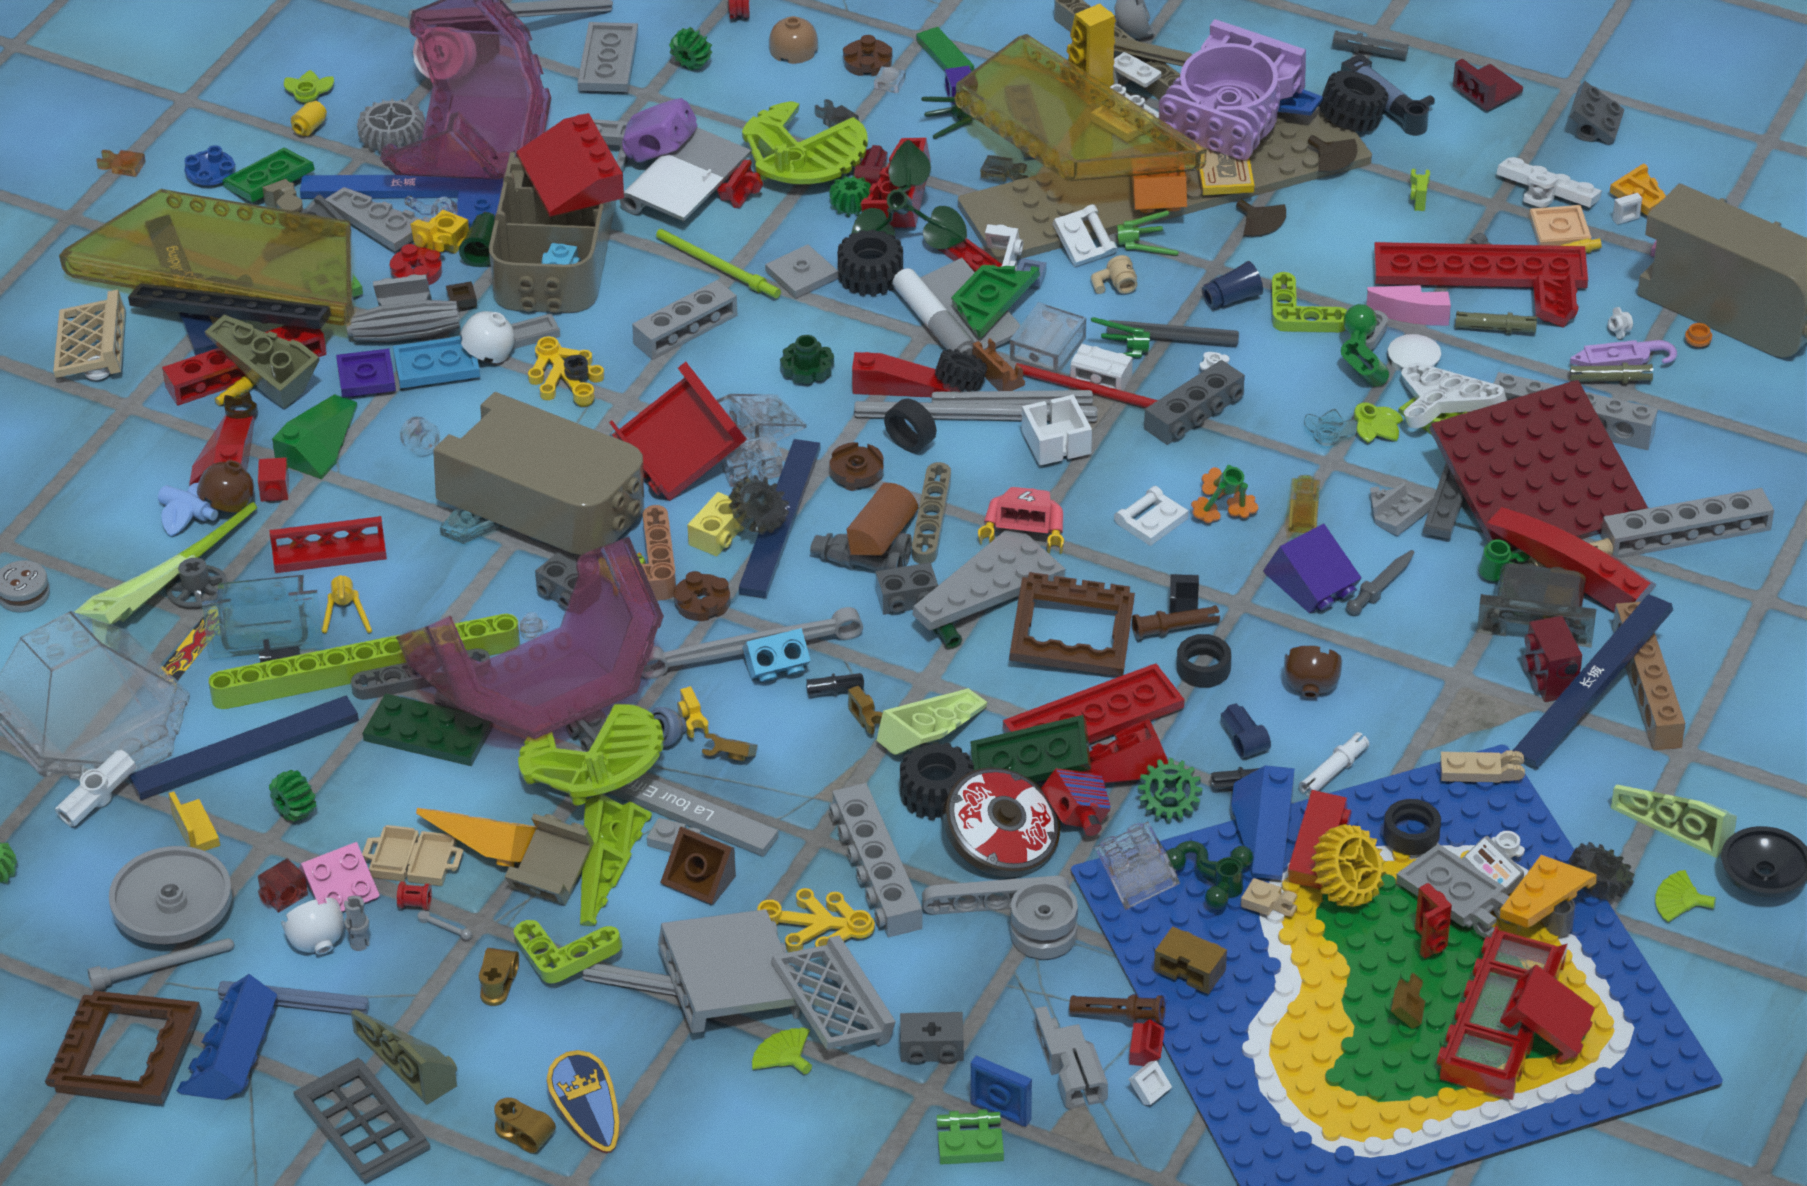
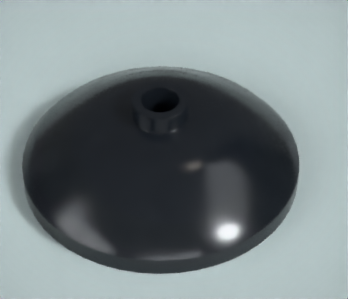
M1767 826L1749 827L1734 833L1723 845L1720 859L1722 870L1735 886L1747 893L1760 897H1782L1797 892L1807 884V846L1799 838L1787 831Z

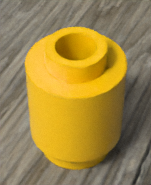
M318 101L306 103L291 117L290 121L294 132L302 136H309L325 121L327 116L326 108Z

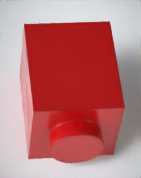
M286 457L259 459L258 487L261 502L288 500L289 472Z

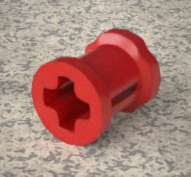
M400 881L397 889V908L403 909L404 906L422 907L423 910L428 911L432 899L431 884L425 883L424 886L407 885L405 881Z

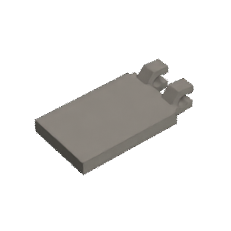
M1440 844L1434 846L1397 873V883L1418 896L1419 887L1430 883L1437 891L1442 892L1447 901L1452 904L1451 919L1463 927L1465 925L1467 927L1473 926L1476 933L1484 938L1486 936L1491 937L1495 929L1491 927L1496 923V917L1490 914L1492 910L1497 918L1507 924L1511 923L1500 918V909L1509 898L1505 894L1506 887Z

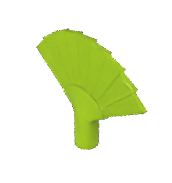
M1686 870L1677 871L1664 879L1658 886L1655 895V905L1658 913L1667 922L1695 906L1714 909L1716 904V897L1702 895L1697 892Z
M802 1027L790 1028L789 1030H781L779 1033L772 1034L754 1052L752 1070L791 1065L803 1074H808L812 1069V1064L802 1058L801 1055L810 1029Z

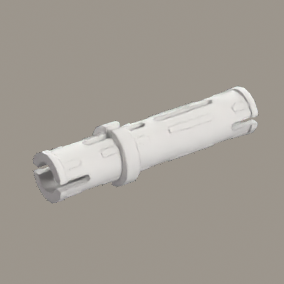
M1357 732L1343 746H1337L1333 750V755L1299 783L1300 791L1304 794L1310 789L1306 794V797H1310L1311 790L1319 791L1343 768H1349L1354 763V759L1369 747L1367 737L1364 736L1358 741L1362 733Z

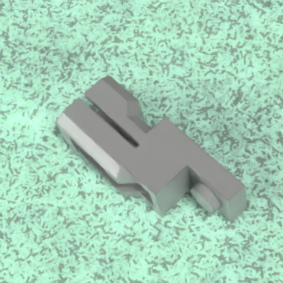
M1047 1006L1035 1008L1034 1029L1050 1074H1059V1090L1065 1107L1073 1109L1085 1106L1081 1090L1085 1094L1088 1105L1102 1103L1107 1100V1079L1093 1043L1084 1039L1080 1025L1059 1028L1056 1018L1050 1017Z

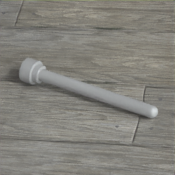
M227 938L109 970L107 967L101 968L100 966L88 968L89 982L93 993L94 991L105 990L106 986L111 985V981L233 949L234 942L232 939Z

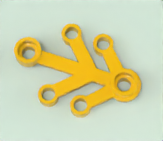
M550 336L539 339L535 346V354L538 359L533 368L528 371L529 383L539 385L544 382L543 370L550 361L553 368L545 383L539 388L540 397L543 400L554 399L556 397V385L560 377H562L573 391L574 402L580 407L590 406L595 399L593 385L581 383L579 380L568 379L564 373V360L562 358H567L571 355L584 356L588 361V378L594 383L604 380V368L600 365L590 366L593 360L592 353L589 350L563 348L556 338Z
M802 888L797 891L796 904L800 908H808L813 914L782 911L780 903L775 900H764L757 907V910L766 909L771 921H775L776 925L780 922L808 926L797 933H790L786 936L785 947L788 952L803 950V943L829 929L840 930L828 937H819L815 941V947L827 945L829 937L840 935L843 941L851 937L858 939L866 938L875 929V922L871 915L864 910L854 911L844 901V896L840 892H830L827 894L826 908L831 912H839L842 917L832 916L814 897V892L808 888Z

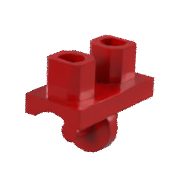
M750 159L743 160L741 165L728 177L729 182L722 183L717 188L721 200H731L734 208H740L750 193L756 194L763 187L760 174L753 173L751 169L752 162Z

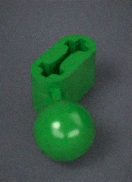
M1365 304L1353 305L1345 312L1343 318L1345 329L1351 334V339H1348L1342 345L1341 355L1367 383L1374 387L1382 386L1389 378V370L1366 346L1367 336L1375 330L1377 325L1376 313L1373 308ZM1361 355L1373 369L1370 370L1357 356Z

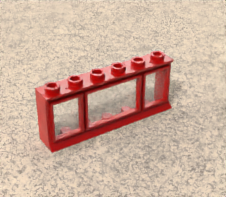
M1495 926L1492 936H1486L1481 952L1484 956L1482 959L1477 958L1473 969L1474 981L1468 980L1464 991L1465 1003L1459 1002L1455 1014L1457 1023L1456 1025L1450 1024L1446 1036L1448 1045L1446 1048H1440L1437 1065L1441 1066V1080L1513 1100L1517 1077H1521L1523 1074L1526 1054L1530 1055L1535 1032L1521 1021L1509 1029L1500 1022V1019L1518 978L1537 964L1557 980L1559 979V972L1565 967L1568 943L1555 946L1498 930V926Z

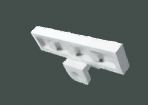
M1516 157L1507 158L1500 163L1496 173L1497 175L1528 185L1529 189L1524 194L1523 201L1540 208L1550 205L1554 200V195L1591 207L1600 200L1602 190L1594 188L1590 183H1579L1571 180L1565 174L1548 172L1545 167L1531 166Z

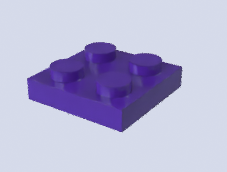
M389 348L336 355L342 397L396 391Z

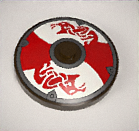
M1003 768L974 770L961 777L955 783L944 803L943 824L950 843L968 863L986 873L1001 877H1019L1033 873L1049 860L1059 842V817L1042 792L1041 787L1017 772Z

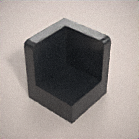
M1170 575L1169 614L1198 609L1199 575Z

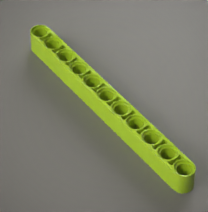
M499 614L217 671L208 680L213 706L218 709H229L351 684V678L356 673L478 648L486 650L490 656L510 652L520 645L518 619L512 614Z

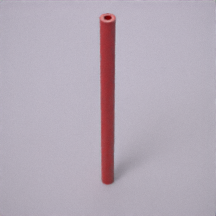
M1016 363V365L1022 368L1023 376L1076 390H1091L1095 395L1144 408L1158 401Z

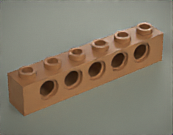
M1642 601L1615 605L1612 627L1614 633ZM1654 632L1625 668L1653 751L1682 748L1686 723Z

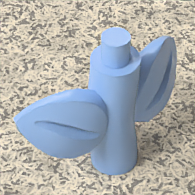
M198 483L192 484L187 491L165 485L160 489L158 501L166 505L161 514L162 524L167 534L171 537L183 530L193 516L202 521L207 519L214 521L217 518L218 511L211 506L212 501L206 497L204 501L199 498L197 494Z

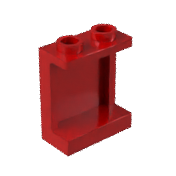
M1536 964L1518 978L1500 1022L1510 1029L1521 1021L1559 1050L1555 1061L1558 1064H1562L1568 1058L1574 1059L1583 1048L1581 1041L1583 1036L1592 1027L1591 1017L1595 1007Z

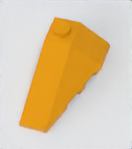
M417 808L416 814L483 856L497 859V865L514 867L515 862L522 861L537 829L536 826L496 821L495 819L474 816L469 817L470 815L434 809Z

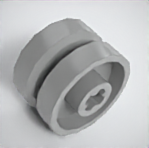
M1047 880L1033 881L1022 886L1013 895L1011 901L1010 932L1012 942L1016 948L1029 957L1039 959L1056 958L1067 953L1074 946L1078 932V904L1076 896L1064 885Z

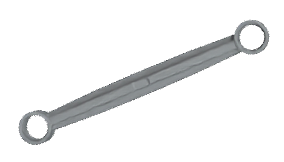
M844 607L837 610L832 615V618L827 620L759 631L664 652L660 647L649 646L637 654L636 661L643 677L655 679L664 675L668 667L744 654L742 647L747 641L802 628L805 640L836 634L840 639L849 640L857 637L862 632L863 624L856 609ZM847 621H853L849 625L841 626L843 623ZM652 660H659L655 664L646 665L648 662Z

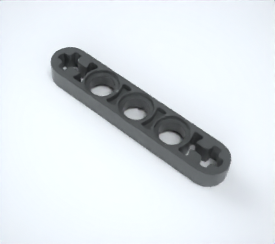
M478 648L356 673L351 678L352 694L357 699L367 700L382 697L385 693L392 695L486 675L491 669L490 655L486 650ZM449 665L457 667L452 671L442 670V668ZM425 671L428 673L426 676L417 677L414 675L416 672ZM390 677L400 678V680L394 683L386 681Z

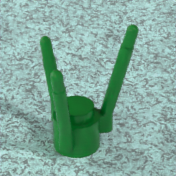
M1096 317L1091 318V322L1128 332V335L1101 334V337L1105 339L1127 341V349H1132V351L1123 353L1126 356L1141 358L1142 353H1148L1150 332H1145L1143 328H1133Z

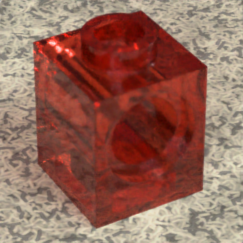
M288 858L258 875L260 888L258 895L265 905L270 904L278 913L308 895L305 874Z

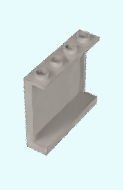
M766 909L661 923L658 946L692 1033L704 1032L706 1018L789 1007L794 1019L799 1018L800 1007L771 963L774 955L786 953V947L784 943H780L777 936V925L775 921H771ZM785 964L788 969L795 971L792 964Z

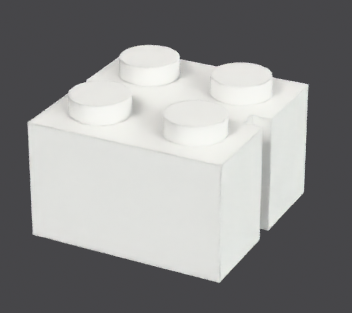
M1074 395L1050 400V424L1048 425L1047 404L1045 401L1022 406V432L1039 466L1062 461L1063 456L1071 459L1091 454L1092 428Z

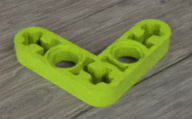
M1278 272L1272 277V324L1275 329L1284 332L1338 333L1346 331L1343 318L1347 309L1343 307L1297 306L1295 276L1289 272ZM1281 285H1286V289H1281ZM1279 300H1288V301H1290V302H1289V303H1280V302H1278V301H1279ZM1312 317V318H1316L1317 320H1316V321H1308V320H1306L1305 318Z
M535 920L522 921L516 925L513 931L518 947L542 980L547 983L560 982L615 955L623 946L619 930L612 926L602 927L559 949ZM529 934L534 936L532 940L528 937ZM539 949H548L544 953L534 954ZM588 952L582 957H574L577 953ZM549 963H552L553 969L550 966L548 967Z

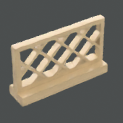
M118 289L108 291L107 300L59 310L53 369L56 378L108 367L110 374L121 372L126 309ZM97 311H102L97 316L94 315ZM77 316L72 321L67 320L69 317ZM86 319L89 320L84 326L80 325ZM98 324H99V325H102V326H101L100 328H98L96 331L92 330V329L95 328ZM72 330L76 331L71 336H67V334ZM84 335L88 336L83 341H79ZM96 340L100 341L95 346H91V344L94 343ZM71 345L75 346L69 352L65 351ZM83 350L87 351L81 357L77 356ZM97 355L100 357V359L88 361L93 356ZM69 361H72V362H73V363L70 364V365L64 366V365H65L66 363H68Z

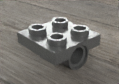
M1584 81L1578 87L1569 117L1578 123L1576 134L1581 140L1590 142L1599 138L1610 145L1616 139L1625 109L1616 101L1601 93L1598 88Z

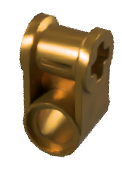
M495 948L486 949L479 972V981L482 984L480 998L486 1005L497 1006L507 1000L513 979L517 975L519 952Z
M515 1098L500 1099L494 1106V1114L498 1118L495 1123L496 1134L500 1138L520 1146L529 1153H536L556 1129V1125L549 1115L542 1111H537Z

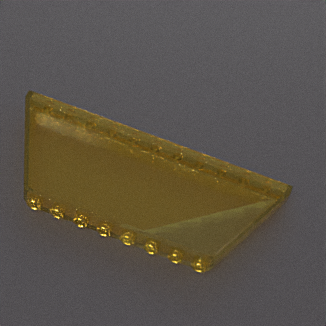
M1028 34L1018 36L956 83L955 103L959 108L1068 182L1190 172L1202 169L1206 165L1207 149Z
M159 189L71 244L59 255L63 271L76 279L135 289L139 283L326 305L330 306L332 314L326 323L340 326L346 325L354 314L352 230L350 221Z

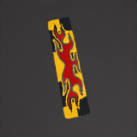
M216 605L211 606L156 676L177 682L233 611Z

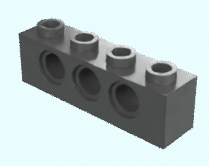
M1221 359L1145 409L1144 430L1166 445L1172 443L1194 427L1201 425L1214 414L1221 412L1223 408L1239 400L1244 395L1245 375Z

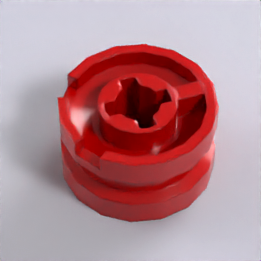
M728 0L730 19H736L737 16L750 18L749 0Z

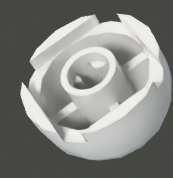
M482 311L474 314L468 319L460 332V337L462 336L463 338L461 341L463 348L469 354L482 361L487 357L493 359L492 363L503 362L508 358L514 345L515 335L513 327L498 312Z
M326 898L327 903L318 904L317 899L296 907L286 915L288 921L284 922L282 920L281 925L292 946L297 950L307 953L316 952L317 955L325 954L333 949V945L340 939L345 925L343 913L337 899Z

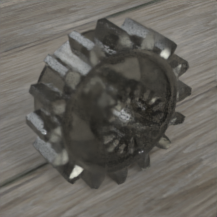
M754 475L751 480L745 476L742 481H738L728 497L732 500L729 508L732 509L733 517L747 530L760 532V534H764L767 530L773 533L777 528H780L789 514V511L785 509L789 502L782 500L785 494L783 491L777 492L775 490L777 488L776 483L769 485L768 478L766 477L759 481L757 475Z
M1588 842L1587 846L1581 843L1578 848H1575L1569 858V865L1597 874L1595 885L1589 889L1587 887L1582 888L1594 897L1614 899L1616 896L1622 898L1634 883L1632 879L1635 874L1629 871L1631 866L1622 862L1624 859L1622 856L1616 857L1614 850L1606 851L1602 844L1595 847L1592 842Z

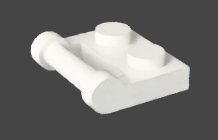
M1093 204L1085 207L1083 210L1055 218L1053 221V226L1074 267L1110 256L1118 250L1115 242L1110 240L1098 217L1099 211L1096 205ZM1089 220L1101 247H1095L1083 221Z
M1153 486L1146 491L1145 496L1127 509H1121L1116 512L1114 519L1120 527L1151 546L1186 521L1189 511L1165 496L1159 487ZM1152 503L1156 505L1153 509H1151L1149 512L1144 514L1139 519H1133L1134 516L1139 514Z

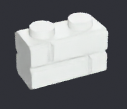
M1081 344L1077 354H1075L1071 361L1070 377L1124 391L1132 377L1133 358L1123 353H1115L1097 346L1092 347Z

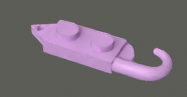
M1633 340L1584 346V350L1570 358V364L1578 366L1621 365L1623 362H1628V365H1643V363L1649 360L1651 351L1661 350L1670 354L1667 358L1662 359V363L1666 364L1675 360L1677 350L1674 345L1664 340L1644 342Z

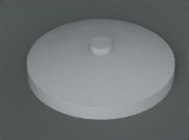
M186 846L157 848L135 857L119 870L109 890L111 913L119 928L135 939L154 944L180 943L203 935L222 920L232 900L230 876L222 862L206 851Z

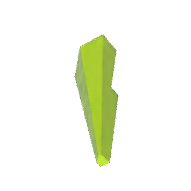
M599 794L587 799L585 802L584 827L588 829L594 844L582 868L580 924L583 926H593L596 924V917L600 909L608 901L606 897L611 888L616 886L632 855L630 851L634 843L640 839L643 834L641 830L645 822L651 818L652 813L631 801L622 805L603 794Z

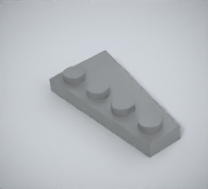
M345 187L325 199L345 220L393 251H397L413 241L410 225L417 219L425 222L431 220V218L426 216L423 219L415 217L414 212L406 209L403 212L395 210L392 204L384 201L382 203L373 202L372 197Z

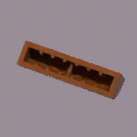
M883 483L846 529L850 555L884 554L919 509L915 497L909 490L895 483Z

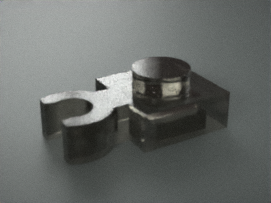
M829 99L824 100V108L818 105L814 106L815 115L818 118H822L823 124L829 128L852 117L859 121L857 114L843 105L837 108L834 107L833 102Z

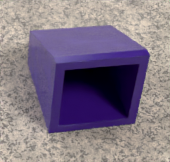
M1324 523L1281 545L1263 570L1266 576L1308 613L1318 608L1320 611L1326 610L1339 597L1342 599L1350 597L1357 591L1355 587L1362 579Z

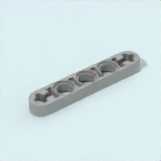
M1062 876L942 884L925 888L922 892V902L924 910L929 914L935 915L1011 909L1013 895L1022 886L1033 881L1047 880L1057 882L1069 889L1070 886L1069 881ZM993 893H1003L1001 897H989ZM964 895L973 896L971 899L968 900L959 899L961 896Z

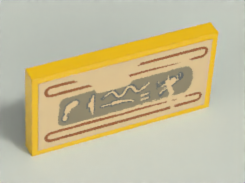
M1194 144L1203 195L1254 193L1255 185L1250 158L1246 160L1236 159Z

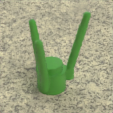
M1169 211L1152 214L1132 221H1124V224L1117 225L1119 246L1125 245L1126 250L1136 249L1177 256L1179 254L1177 250L1134 243L1139 241V234L1163 230L1162 226L1138 228L1136 225L1168 216Z

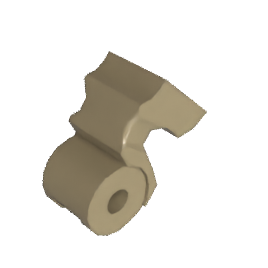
M284 179L263 187L265 206L270 209H278V217L282 224L287 226L293 219L299 216V213L303 210L302 200L297 197L294 183Z

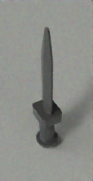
M1410 550L1395 559L1372 582L1364 581L1360 586V594L1354 600L1347 602V611L1352 615H1358L1362 612V607L1367 602L1376 603L1381 598V590L1408 565L1414 555V551Z

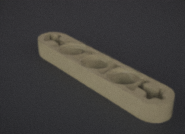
M942 462L932 463L926 469L912 541V559L918 564L933 563L938 554L951 485V468ZM937 475H941L940 481H935ZM940 492L942 495L933 497L929 493ZM927 511H937L938 514H936V515H927V514H925V512H927ZM927 529L935 531L933 534L922 533L923 530ZM923 545H928L926 552H923Z

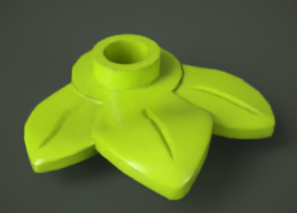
M312 70L307 71L299 79L291 77L284 79V88L293 93L294 98L302 103L312 102L319 94L329 91L334 85L333 76L319 79Z
M1367 402L1359 403L1354 409V420L1357 423L1356 430L1364 441L1370 443L1376 435L1395 442L1398 440L1399 428L1397 424L1403 422V417L1397 411L1385 406L1376 407Z

